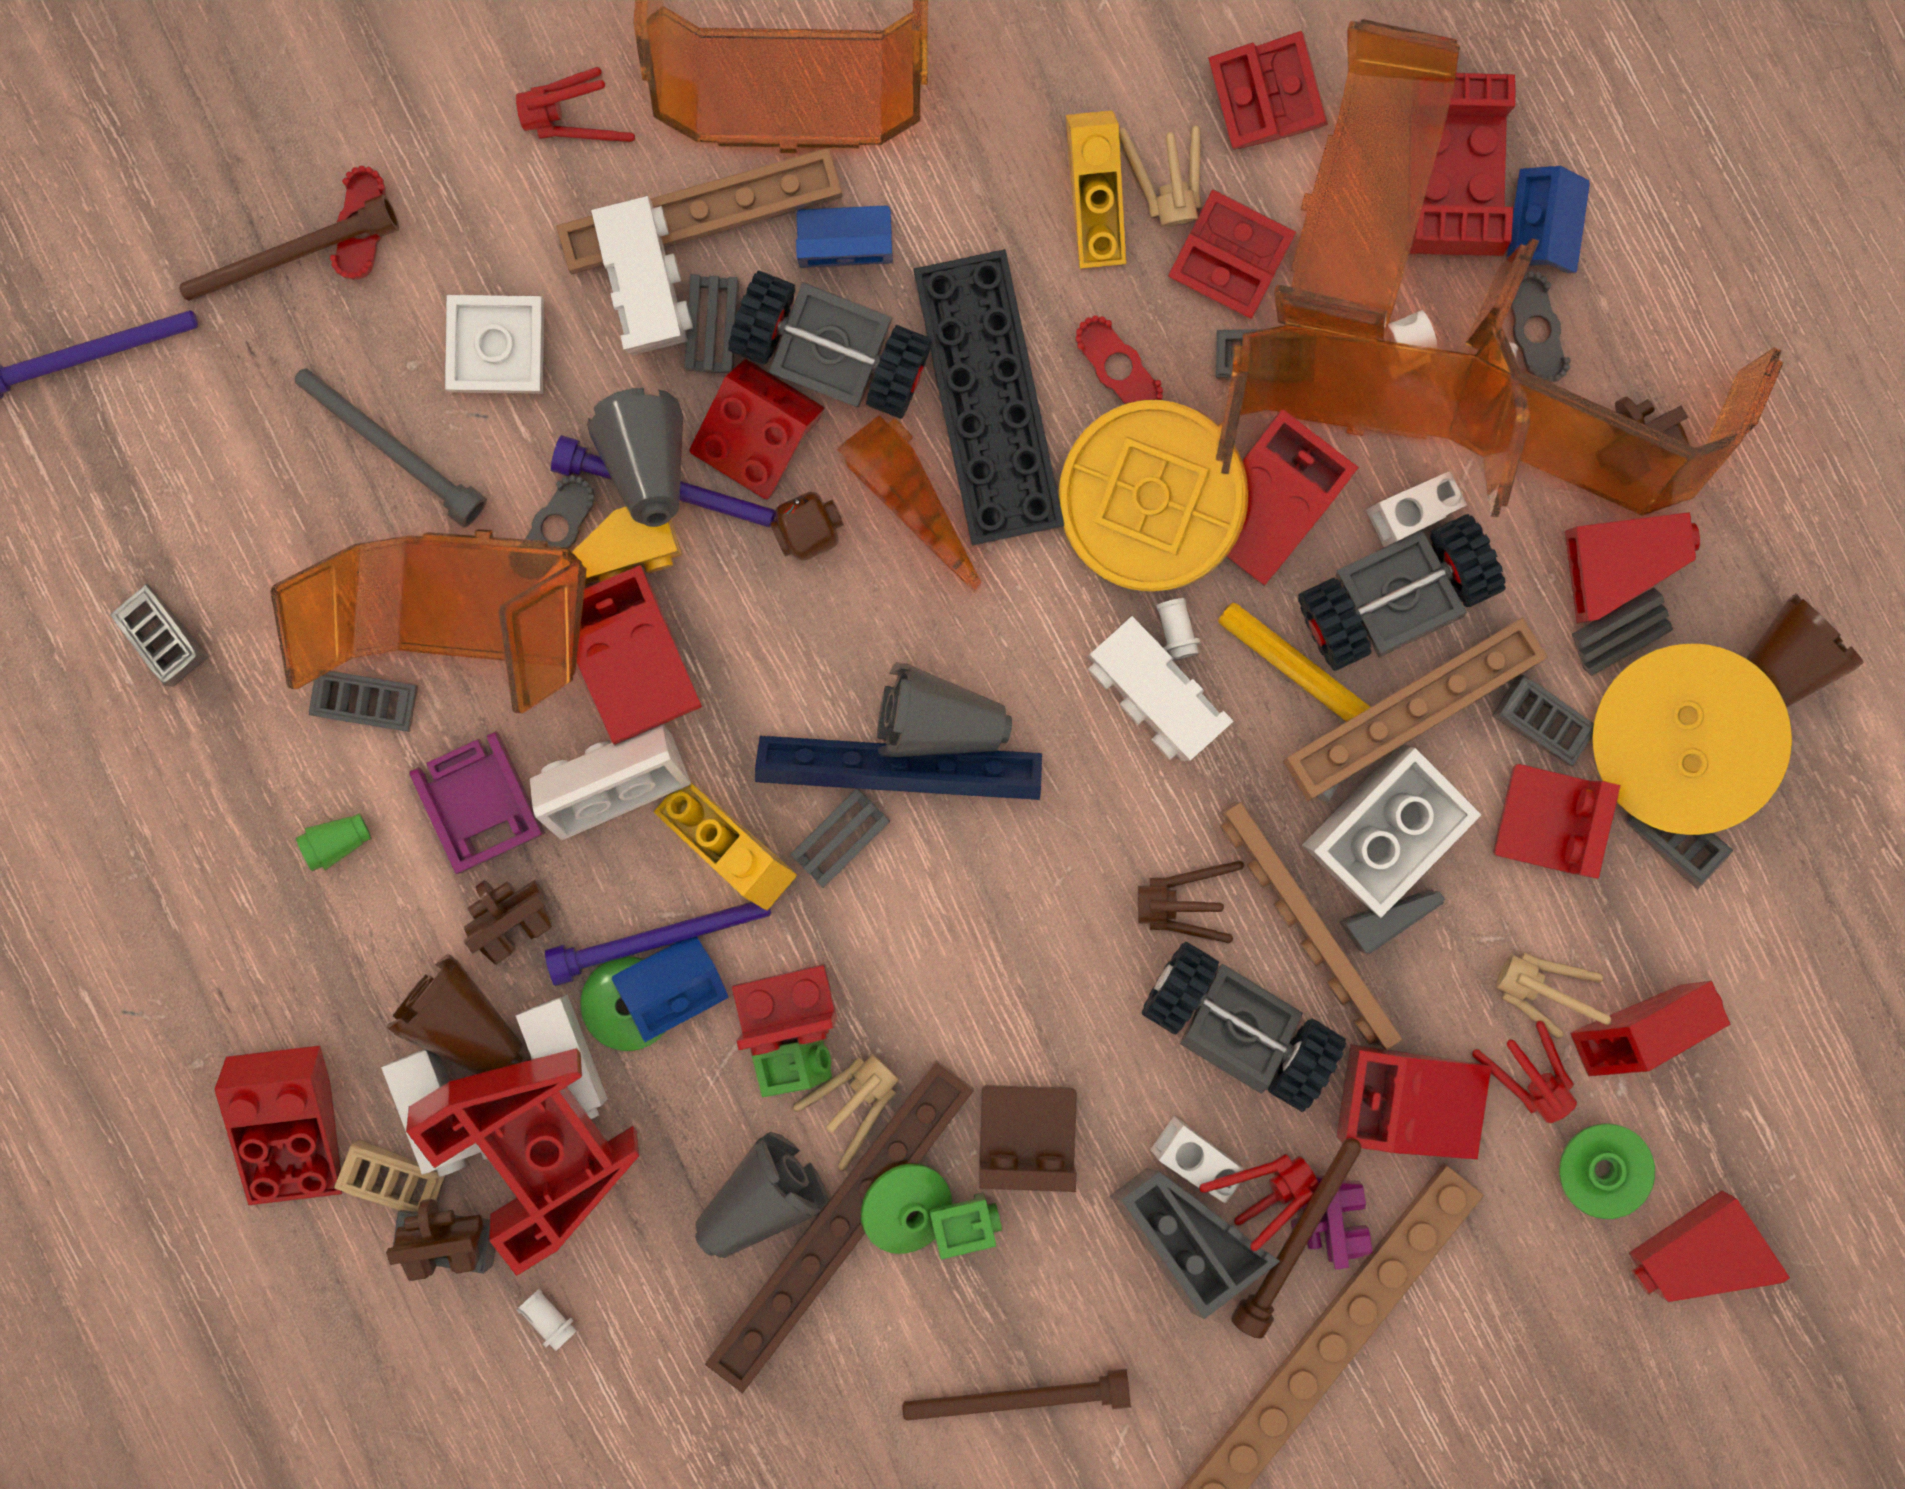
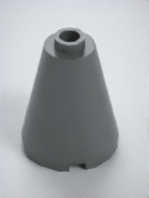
M631 388L613 393L599 401L594 407V417L592 420L588 418L587 426L590 438L633 520L646 526L657 527L669 522L679 510L683 413L678 399L667 391L658 389L659 396L645 395L644 388Z
M896 662L892 666L889 674L898 675L895 686H885L882 695L877 738L886 740V746L878 748L880 755L886 757L993 752L998 750L1001 743L1006 744L1008 742L1012 729V717L1006 715V709L1003 704L910 664Z
M769 1132L762 1138H759L697 1219L695 1238L700 1248L710 1256L716 1255L720 1258L729 1257L818 1215L824 1209L822 1207L827 1204L828 1197L818 1172L811 1162L805 1167L799 1163L794 1155L800 1150L784 1136Z

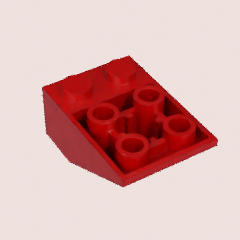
M1283 409L1272 420L1242 460L1248 482V507L1242 531L1230 553L1226 556L1263 586L1268 583L1359 468Z
M641 565L552 603L568 645L614 745L702 707L655 592Z
M1350 1044L1336 1137L1342 1143L1348 1138H1355L1360 1142L1361 1148L1369 1150L1478 1160L1492 1066Z
M321 1046L226 1057L214 1090L248 1205L342 1194V1191L335 1189L341 1167L331 1083Z

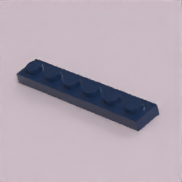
M776 736L759 737L755 765V782L1040 800L1042 753L997 750L993 752L886 757L878 752V748L886 746V743Z

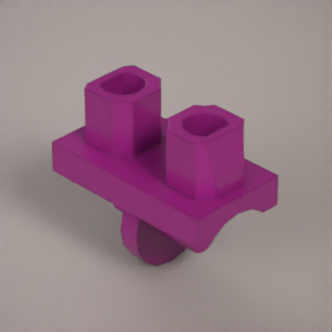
M1324 1175L1317 1176L1318 1183L1321 1182ZM1343 1181L1307 1243L1308 1249L1322 1248L1320 1232L1324 1231L1328 1261L1333 1262L1335 1270L1349 1268V1259H1356L1372 1253L1368 1227L1362 1225L1344 1228L1342 1212L1366 1209L1364 1187L1360 1181ZM1307 1204L1302 1207L1303 1211L1306 1208ZM1299 1218L1291 1220V1230H1293Z

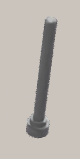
M307 368L301 369L296 374L295 383L443 499V506L449 510L448 516L463 528L469 526L479 516L487 503V498L472 486L468 488L462 484L455 486Z

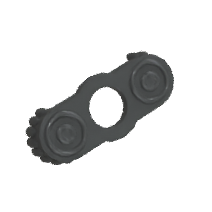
M1529 271L1527 274L1522 273L1510 286L1509 303L1514 318L1513 337L1517 345L1522 349L1529 375L1535 381L1550 384L1566 376L1567 371L1570 369L1568 364L1571 362V359L1564 357L1559 339L1561 324L1557 315L1552 311L1548 296L1551 283L1547 282L1546 276L1541 277L1540 272L1534 274L1533 271ZM1541 317L1547 321L1550 327V334L1546 341L1534 343L1526 338L1524 325L1529 318Z
M564 477L562 481L556 483L558 490L548 505L535 515L531 531L521 546L513 548V565L517 567L519 573H523L526 577H543L551 571L563 551L570 548L576 542L579 527L592 509L595 500L594 491L590 484L581 477ZM552 515L563 516L569 525L567 536L558 542L547 540L542 532L544 521Z

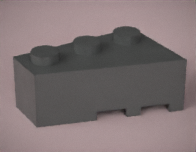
M1146 1168L1110 1195L1191 1313L1203 1319H1206L1280 1262L1262 1248L1252 1251L1250 1249V1244L1252 1243L1250 1239L1159 1171Z

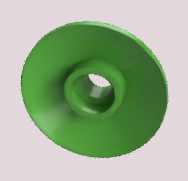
M628 956L605 962L589 976L582 990L580 1001L581 1014L587 1029L600 1043L615 1050L634 1051L643 1049L656 1042L664 1034L662 1033L644 1042L631 1015L621 1013L617 1007V1002L621 996L612 982V976L644 960L642 958Z
M1602 1123L1581 1130L1568 1142L1561 1155L1559 1177L1565 1195L1580 1211L1595 1218L1616 1219L1631 1214L1646 1201L1655 1181V1163L1649 1147L1639 1135L1617 1124ZM1607 1160L1610 1165L1609 1172L1605 1176H1597L1595 1172L1597 1163Z
M904 1164L894 1167L879 1176L865 1194L861 1206V1223L864 1232L875 1246L886 1252L904 1254L922 1249L936 1239L929 1210L951 1205L950 1189L942 1176L928 1166ZM918 1211L913 1218L906 1220L911 1212Z

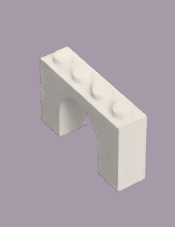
M568 994L516 1015L532 1060L575 1048L581 1053L582 1077L567 1087L590 1119L599 1116L597 1107L602 1106L608 1098ZM425 1049L381 1067L405 1131L409 1106L450 1081L441 1057ZM407 1134L422 1175L437 1170L439 1177L448 1175L466 1167L464 1159L480 1152L484 1160L488 1159L475 1143L436 1168H433Z

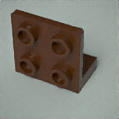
M984 1085L982 1087L979 1189L1076 1192L1077 1172L1074 1166L1077 1092L1074 1088Z

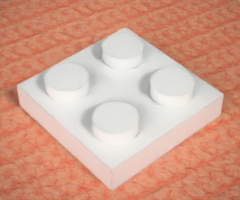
M447 295L445 390L455 393L543 394L544 299L542 296Z

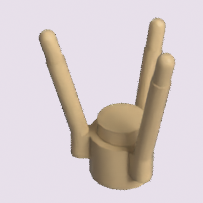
M1197 125L1191 129L1189 190L1187 182H1182L1175 135L1172 132H1168L1166 134L1171 184L1159 187L1161 195L1157 197L1127 130L1123 127L1119 129V138L1148 201L1151 218L1160 217L1161 227L1178 226L1198 220L1197 210L1201 209L1202 205L1199 194L1201 129Z
M1526 952L1522 954L1521 958L1511 954L1504 963L1495 986L1504 992L1501 999L1517 1006L1535 1022L1543 1021L1548 1032L1554 1037L1562 1038L1563 1031L1528 1003L1525 998L1534 1000L1538 994H1541L1605 1025L1611 1023L1610 1016L1545 985V975L1538 971L1542 970L1594 982H1602V974L1538 959Z
M873 1054L865 1062L858 1057L849 1068L809 1093L793 1106V1109L799 1112L855 1077L850 1086L856 1093L826 1126L827 1132L833 1133L864 1100L871 1104L876 1099L838 1164V1168L841 1171L847 1169L884 1106L896 1094L892 1087L899 1079Z

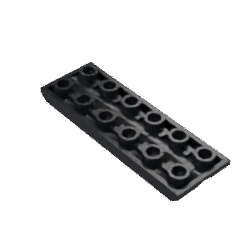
M1006 249L914 268L913 271L927 337L932 338L930 352L972 546L1063 527V516Z

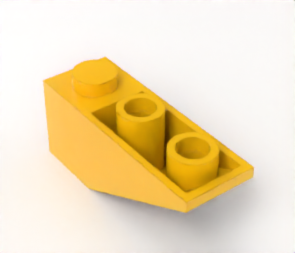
M1113 110L1066 115L1068 159L1079 268L1126 264L1119 123Z
M627 507L614 510L538 585L539 591L547 596L554 594L555 600H560L581 591V585L598 580L602 582L639 565L645 567L646 573L660 571L673 566L672 558L681 556L682 552L672 519L664 525L650 527L633 520Z
M692 782L691 785L668 794L654 810V813L738 893L766 911L797 877V874L776 854Z

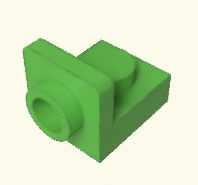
M798 1040L786 1042L779 1045L780 1049L752 1056L762 1097L811 1089L832 1077L830 1069L831 1056L823 1040L799 1045Z
M984 1193L975 1194V1199L929 1210L941 1260L996 1247L994 1233L1002 1231L996 1203L987 1204Z

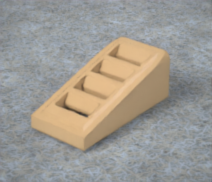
M359 1139L349 1148L335 1184V1189L397 1210L418 1212V1207L422 1200L434 1199L435 1202L437 1201L446 1175L439 1177L437 1170L422 1175L418 1162ZM363 1159L371 1162L364 1181L356 1178ZM383 1165L390 1169L383 1187L380 1188L375 1186V1183ZM405 1172L409 1175L401 1195L393 1193L400 1173ZM420 1177L427 1179V1183L420 1201L417 1202L411 1200V1197Z

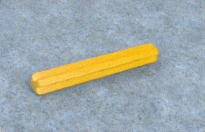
M1237 603L1229 604L1218 619L1220 625L1346 722L1371 708Z

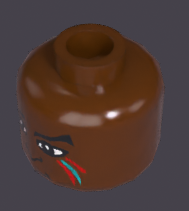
M812 491L779 505L775 510L776 520L770 522L773 533L785 557L792 554L799 561H806L836 547L839 542L836 529L844 526L833 499L824 503L820 495Z

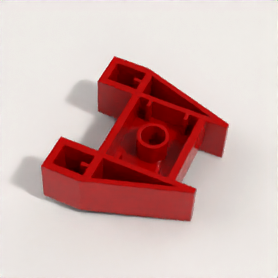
M577 1048L449 1081L408 1108L406 1132L433 1168H436L476 1143L517 1197L490 1214L489 1241L516 1276L557 1252L639 1157L637 1130L634 1126L606 1141L568 1089V1085L582 1077L581 1053Z

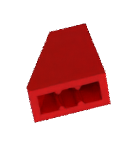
M1690 512L1576 526L1566 530L1565 538L1576 623H1587L1601 619L1696 560L1695 551H1698L1700 547V533L1697 524L1691 522Z
M1704 981L1676 986L1609 1015L1611 1023L1608 1025L1595 1021L1571 1032L1570 1035L1588 1076L1649 1072L1731 1024L1724 1010L1723 1001L1717 993L1713 982Z
M1723 1190L1629 1252V1255L1637 1265L1632 1270V1273L1640 1286L1648 1295L1655 1292L1667 1302L1781 1284L1790 1279L1738 1199Z

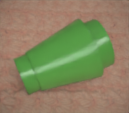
M360 813L352 817L349 816L305 828L306 833L296 837L299 849L311 871L321 867L326 871L363 845L364 842L372 839Z

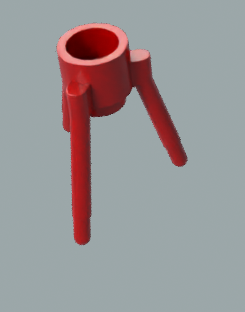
M599 67L574 74L548 85L532 87L531 91L516 94L517 112L523 130L537 129L539 139L556 136L633 142L635 140V135L630 132L554 126V121L562 119L560 101L605 88L603 80L584 83L602 74V70Z
M1537 1021L1536 1028L1555 1076L1552 1073L1540 1075L1516 1041L1513 1039L1507 1041V1047L1532 1081L1528 1085L1530 1093L1480 1050H1473L1472 1056L1481 1064L1491 1065V1074L1524 1103L1530 1113L1538 1111L1546 1123L1557 1122L1575 1109L1577 1100L1570 1092L1574 1083L1565 1072L1552 1038L1543 1021Z
M1284 1154L1273 1162L1202 1183L1199 1186V1190L1202 1193H1206L1271 1173L1275 1174V1177L1269 1180L1273 1192L1234 1218V1224L1240 1226L1278 1201L1284 1205L1291 1201L1250 1244V1249L1257 1251L1301 1207L1308 1204L1319 1185L1312 1169L1302 1157L1298 1156L1290 1160L1289 1156Z

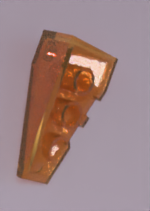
M878 415L837 449L841 462L975 593L982 583L917 454L909 444L913 436L895 418L887 423Z

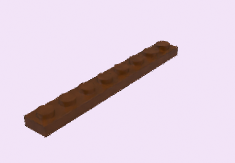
M936 1060L823 1207L824 1209L820 1211L707 1359L705 1365L742 1394L865 1234L861 1223V1206L869 1187L879 1176L894 1167L904 1164H918L973 1093V1087Z

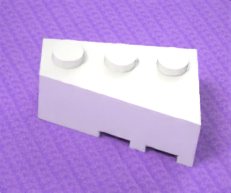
M646 196L591 210L605 269L607 268L613 291L611 293L615 310H618L624 335H620L623 350L632 355H637L688 342L685 330L693 329V323L686 300L678 302L673 283L681 282V277L674 253L665 254L661 236L669 235V230L662 206L654 208L652 201Z

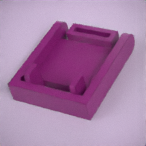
M497 731L487 735V740L493 751V754L489 756L481 740L477 739L427 762V767L436 781L428 783L426 775L420 767L409 772L455 874H460L546 834L540 821L535 817L532 803ZM508 821L513 834L516 836L477 854L470 838Z

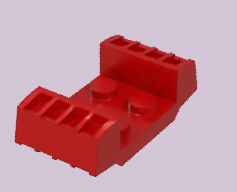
M1418 72L1413 75L1408 141V254L1503 256L1511 243L1513 207H1505L1507 116L1515 108V74Z

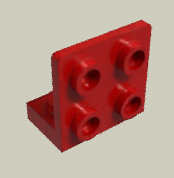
M745 358L725 376L689 451L695 457L763 499H769L778 486L802 438L818 423L825 407Z
M1515 764L1512 769L1493 849L1494 855L1583 877L1599 879L1621 785L1605 781H1589L1522 764Z
M825 964L732 986L742 1034L736 1040L738 1050L750 1048L752 1056L780 1049L779 1045L783 1044V1040L797 1037L799 1045L826 1039L829 1029L834 1028L837 1021Z

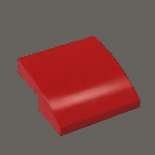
M1302 31L1258 46L1252 42L1208 57L1229 138L1234 150L1283 139L1328 125L1307 42Z
M1212 189L1168 277L1252 319L1296 231Z

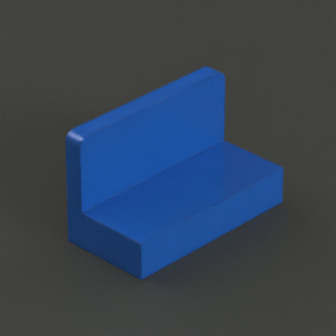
M1563 166L1520 169L1513 211L1512 238L1508 246L1506 262L1515 266L1550 265L1565 273H1576L1590 187L1589 180Z
M889 206L802 209L797 211L798 239H796V254L799 268L893 263L891 211Z
M698 937L676 942L612 976V982L625 1003L644 1042L729 998L714 963Z

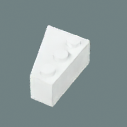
M1133 616L1087 656L1093 663L1088 668V671L1106 690L1113 685L1125 698L1120 703L1122 709L1136 724L1139 725L1143 720L1148 723L1157 733L1151 740L1169 760L1176 755L1181 761H1191L1234 722L1224 711L1221 713L1217 711L1202 694L1204 690L1194 679L1189 680L1172 661L1173 658Z

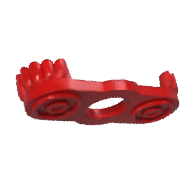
M361 165L358 168L353 167L352 172L346 173L347 178L342 180L347 189L344 208L339 213L337 222L348 219L358 213V209L365 207V201L382 194L386 196L384 180L376 170L369 166L365 168ZM374 234L363 239L353 237L338 243L336 255L330 256L331 266L337 274L346 279L355 280L366 277L373 269L377 244L382 237Z
M1094 315L1092 318L1088 317L1085 319V322L1080 323L1076 331L1075 341L1078 343V349L1095 368L1096 376L1100 383L1106 388L1112 389L1124 404L1143 400H1162L1163 387H1160L1161 381L1154 380L1142 366L1141 358L1137 351L1131 346L1124 344L1112 329L1111 320H1106L1103 316L1098 317ZM1113 354H1123L1132 363L1131 374L1123 380L1112 379L1105 371V362Z

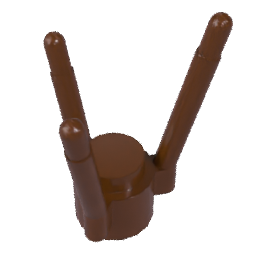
M1235 861L1171 877L1150 878V886H1138V924H1150V930H1168L1209 940L1231 943L1233 941L1231 934L1167 920L1176 919V912H1222L1224 909L1222 903L1176 901V890H1167V888L1242 870L1244 863L1242 861Z

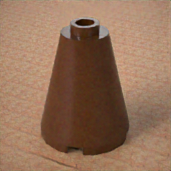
M1796 593L1788 599L1746 658L1759 667L1775 684L1786 707L1849 674L1864 663L1852 646L1847 649L1842 644L1843 640L1840 638V633L1804 599L1801 600Z
M450 954L445 955L435 964L441 969L435 978L428 977L425 974L393 1014L396 1020L388 1023L386 1027L394 1035L476 1074L518 1064L523 1060V1056L519 1054L522 1047L521 1041L459 961Z

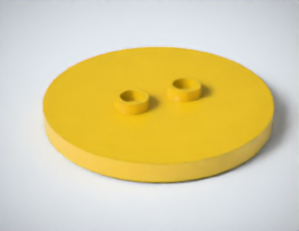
M1143 400L1124 404L1110 410L1092 422L1083 431L1065 460L1059 483L1058 498L1066 536L1077 555L1090 569L1102 578L1124 588L1138 591H1165L1186 586L1203 578L1214 570L1230 553L1245 522L1248 507V482L1242 459L1234 443L1211 418L1179 403L1164 400Z
M1679 644L1664 647L1650 652L1631 663L1614 679L1606 690L1597 709L1593 727L1594 758L1602 781L1621 785L1617 803L1636 819L1649 826L1684 835H1701L1722 831L1743 822L1759 811L1780 786L1788 769L1792 750V727L1789 713L1775 684L1759 667L1748 659L1727 649L1706 644Z

